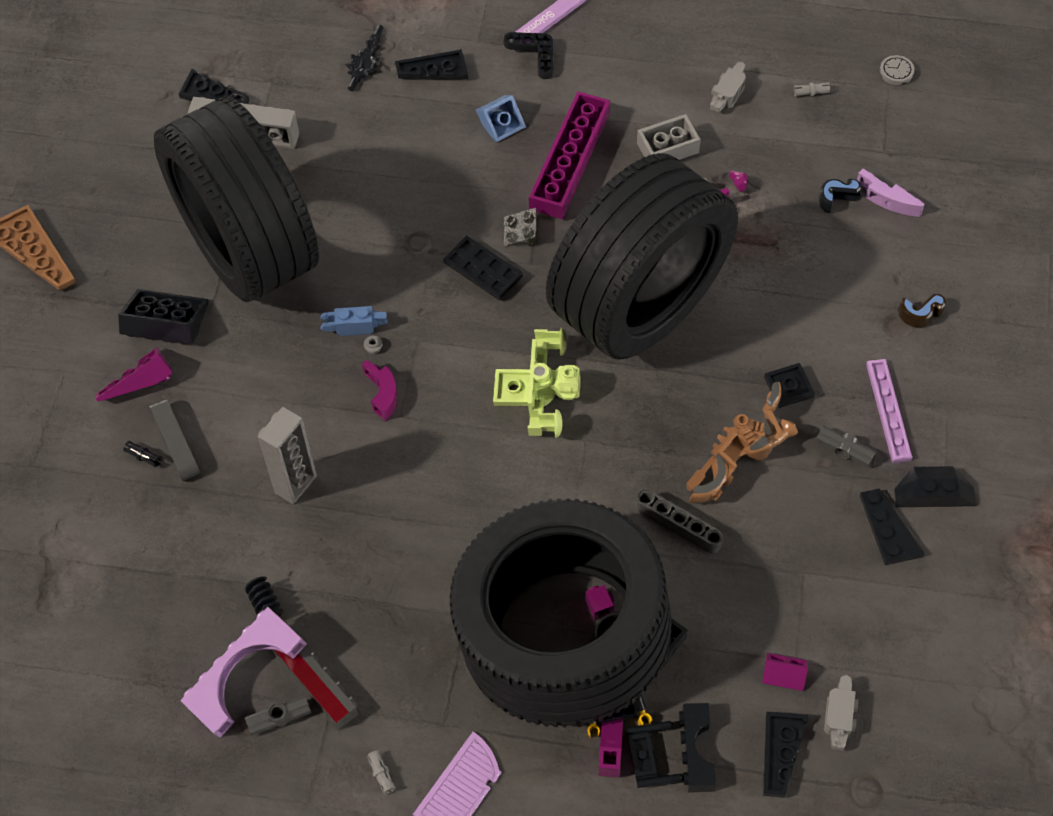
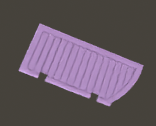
M474 732L471 733L415 810L413 816H472L491 789L486 785L487 782L490 780L495 783L502 773L499 771L493 752L480 736Z

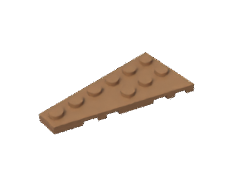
M29 205L0 218V247L59 291L76 283L75 278Z

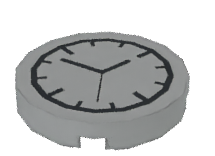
M893 55L881 62L879 72L885 82L892 85H902V83L910 82L915 68L908 58Z

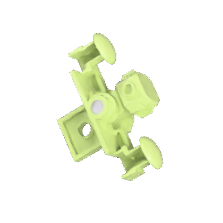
M563 328L560 331L534 329L535 339H532L530 369H496L493 404L494 406H528L530 423L528 425L529 436H542L543 431H554L555 438H558L562 432V415L557 409L555 413H544V406L548 405L555 395L563 400H573L580 397V368L575 365L559 366L556 370H551L547 366L548 349H560V356H562L567 349L566 331ZM511 385L519 386L517 390L509 389Z

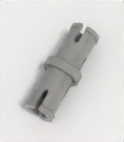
M829 82L794 86L795 97L810 95L811 97L816 94L830 93Z
M378 750L369 753L366 758L372 767L374 779H377L384 795L392 793L396 787L390 778L389 768L383 763Z

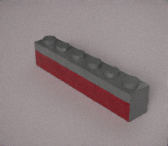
M307 645L294 659L281 651L271 650L338 730L358 715L356 708L358 704L351 696L347 697L343 693L345 691L343 686L338 681L335 683L331 679V672L327 667L322 668L319 665L320 660L314 652L309 653L306 650Z

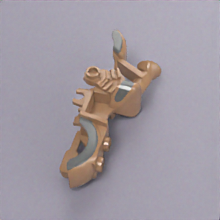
M780 382L773 383L772 390L767 394L766 404L762 409L772 434L767 437L765 436L763 422H756L744 414L737 415L733 419L735 427L723 428L728 436L725 437L720 434L717 436L721 444H713L714 449L711 451V454L714 456L706 462L701 470H697L687 482V490L693 491L689 498V503L711 502L713 499L716 501L723 492L721 488L724 485L728 486L734 479L732 475L737 467L736 461L738 458L747 455L756 460H764L774 447L788 437L798 434L796 425L793 422L781 420L778 424L773 414L781 398ZM712 467L713 481L706 485H700L706 477L705 473Z

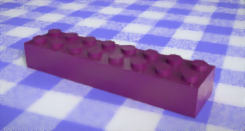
M577 91L529 195V210L563 220L609 117L610 100Z

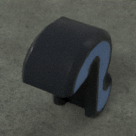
M851 178L847 180V184L839 179L827 180L822 184L820 190L819 205L825 212L830 213L832 199L856 201L860 196L862 185L858 180Z

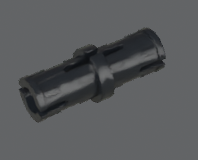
M130 440L125 443V446L129 448L123 447V451L135 456L138 461H144L155 468L160 465V462L156 460L161 461L162 457L150 452L147 447H141Z

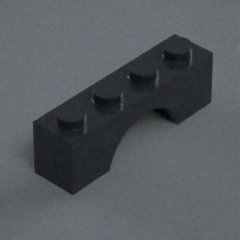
M709 703L683 704L682 711H679V724H683L684 730L680 731V742L685 744V752H682V765H686L687 771L683 772V783L688 785V793L714 792V764L701 758L695 747L696 739L702 733L708 731L710 727Z

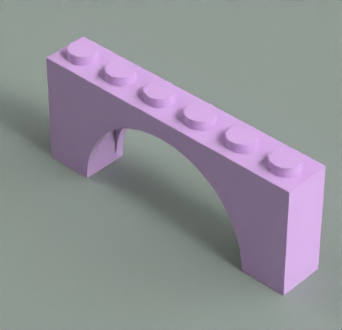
M267 607L257 615L256 620L243 630L242 635L228 646V650L214 661L213 666L199 677L198 682L185 692L184 697L180 701L206 727L221 738L235 722L227 711L224 699L225 684L234 666L245 656L259 650L281 651L294 659L307 643Z

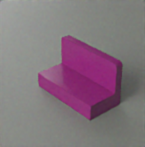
M767 653L762 683L803 691L808 670V660Z

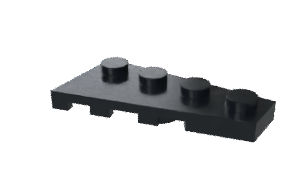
M462 49L395 61L398 79H469Z
M191 69L179 92L181 99L192 101L193 97L217 100L225 96L232 97L243 104H248L250 101L248 95L231 87L227 88L223 83L215 82L204 74L200 75L194 69Z
M880 488L861 492L860 499L884 565L924 557V552Z
M766 712L763 796L785 798L809 715Z

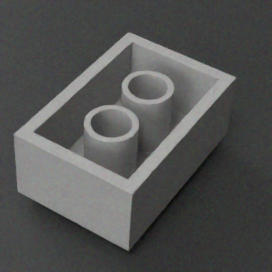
M686 114L637 130V145L644 157L665 153L680 160L698 154L700 151L701 139Z

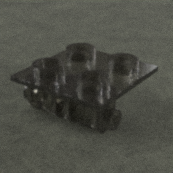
M537 208L504 217V247L524 241L529 246H534L537 243Z

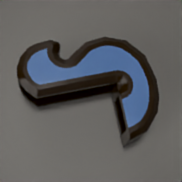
M933 294L917 309L906 298H902L898 309L901 320L912 327H925L931 322L933 314L936 317L942 315L946 299L941 294Z

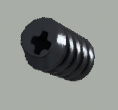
M261 576L252 579L245 586V592L248 594L255 613L259 614L262 610L269 607L280 617L284 611L279 608L281 606L280 603L276 602L277 596L273 595L274 590L270 588V582H265L267 577Z

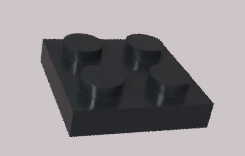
M800 363L774 370L764 375L770 391L772 390L773 383L780 382L781 398L778 408L815 396V392Z

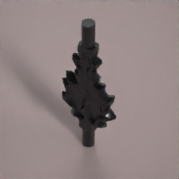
M378 25L374 34H371L369 40H366V48L362 49L363 52L358 51L357 55L351 54V62L345 64L349 68L347 73L352 75V80L348 86L349 91L355 90L361 78L367 79V75L377 72L375 67L380 64L378 62L380 57L375 56V52L381 47L377 44L380 42V35L384 29L382 25Z

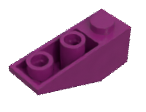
M623 719L605 722L601 725L598 776L620 778Z

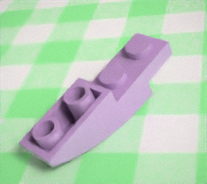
M865 169L858 173L857 180L861 183L862 188L867 191V199L893 212L909 216H921L924 203L912 196L904 188L897 184L890 188L885 182L880 181Z

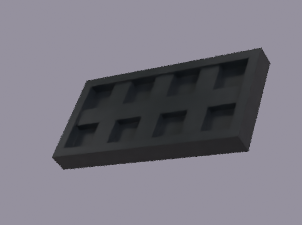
M467 235L443 258L444 264L499 301L523 277L521 271Z

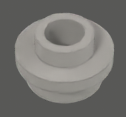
M369 336L364 341V349L370 354H376L382 348V340L377 336Z

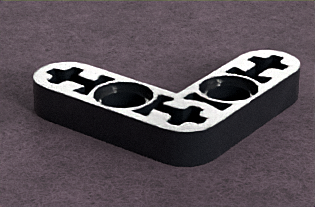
M508 32L505 34L503 41L505 48L509 50L537 51L538 76L542 79L552 77L554 63L553 38L551 35ZM530 39L532 40V43L526 44L524 43V40ZM548 54L550 57L543 59L541 55ZM544 65H547L548 72H544Z

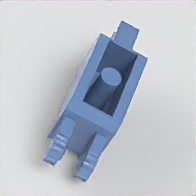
M372 306L334 309L335 312H325L321 315V320L325 321V323H322L321 329L329 332L336 331L337 335L340 336L372 334L375 327L387 324V313L372 310Z

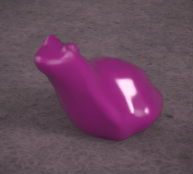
M730 171L729 178L734 181V186L739 192L745 191L748 175L744 172Z

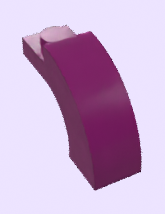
M365 360L362 363L363 374L379 387L377 395L371 400L372 410L386 422L393 414L397 404L395 379L386 366L380 369L377 364H372L369 360Z

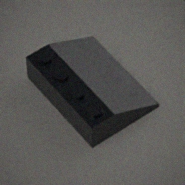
M137 289L118 314L119 334L191 345L198 335L208 305V299Z

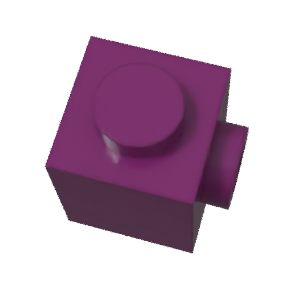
M605 585L600 587L593 586L586 591V602L594 621L614 613V597L611 591H607Z

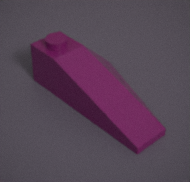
M156 347L137 361V367L124 371L121 375L122 379L113 380L96 394V400L98 402L155 385L160 381L163 383L171 377L172 369L159 348Z

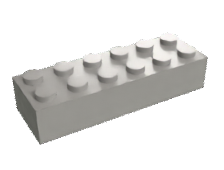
M193 97L188 114L215 100ZM240 103L258 121L275 147L295 148L299 136L295 111Z
M282 407L273 414L271 421L259 431L257 437L275 494L294 505L316 478L317 474L303 419Z

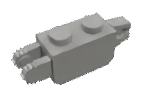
M738 62L733 69L728 68L726 73H722L718 85L715 84L711 91L713 95L710 104L711 110L719 113L724 107L728 109L734 106L745 89L746 76L744 70L746 66L743 62Z
M847 675L840 677L838 687L829 692L824 731L827 735H830L831 749L844 751L847 738L849 739L851 732H855L856 719H853V713L857 712L859 702L858 699H855L856 691H851L852 679Z

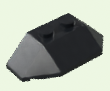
M953 466L913 467L894 489L896 508L976 506L974 487Z

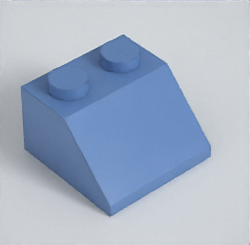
M504 95L476 109L482 126L495 142L526 127L513 95Z

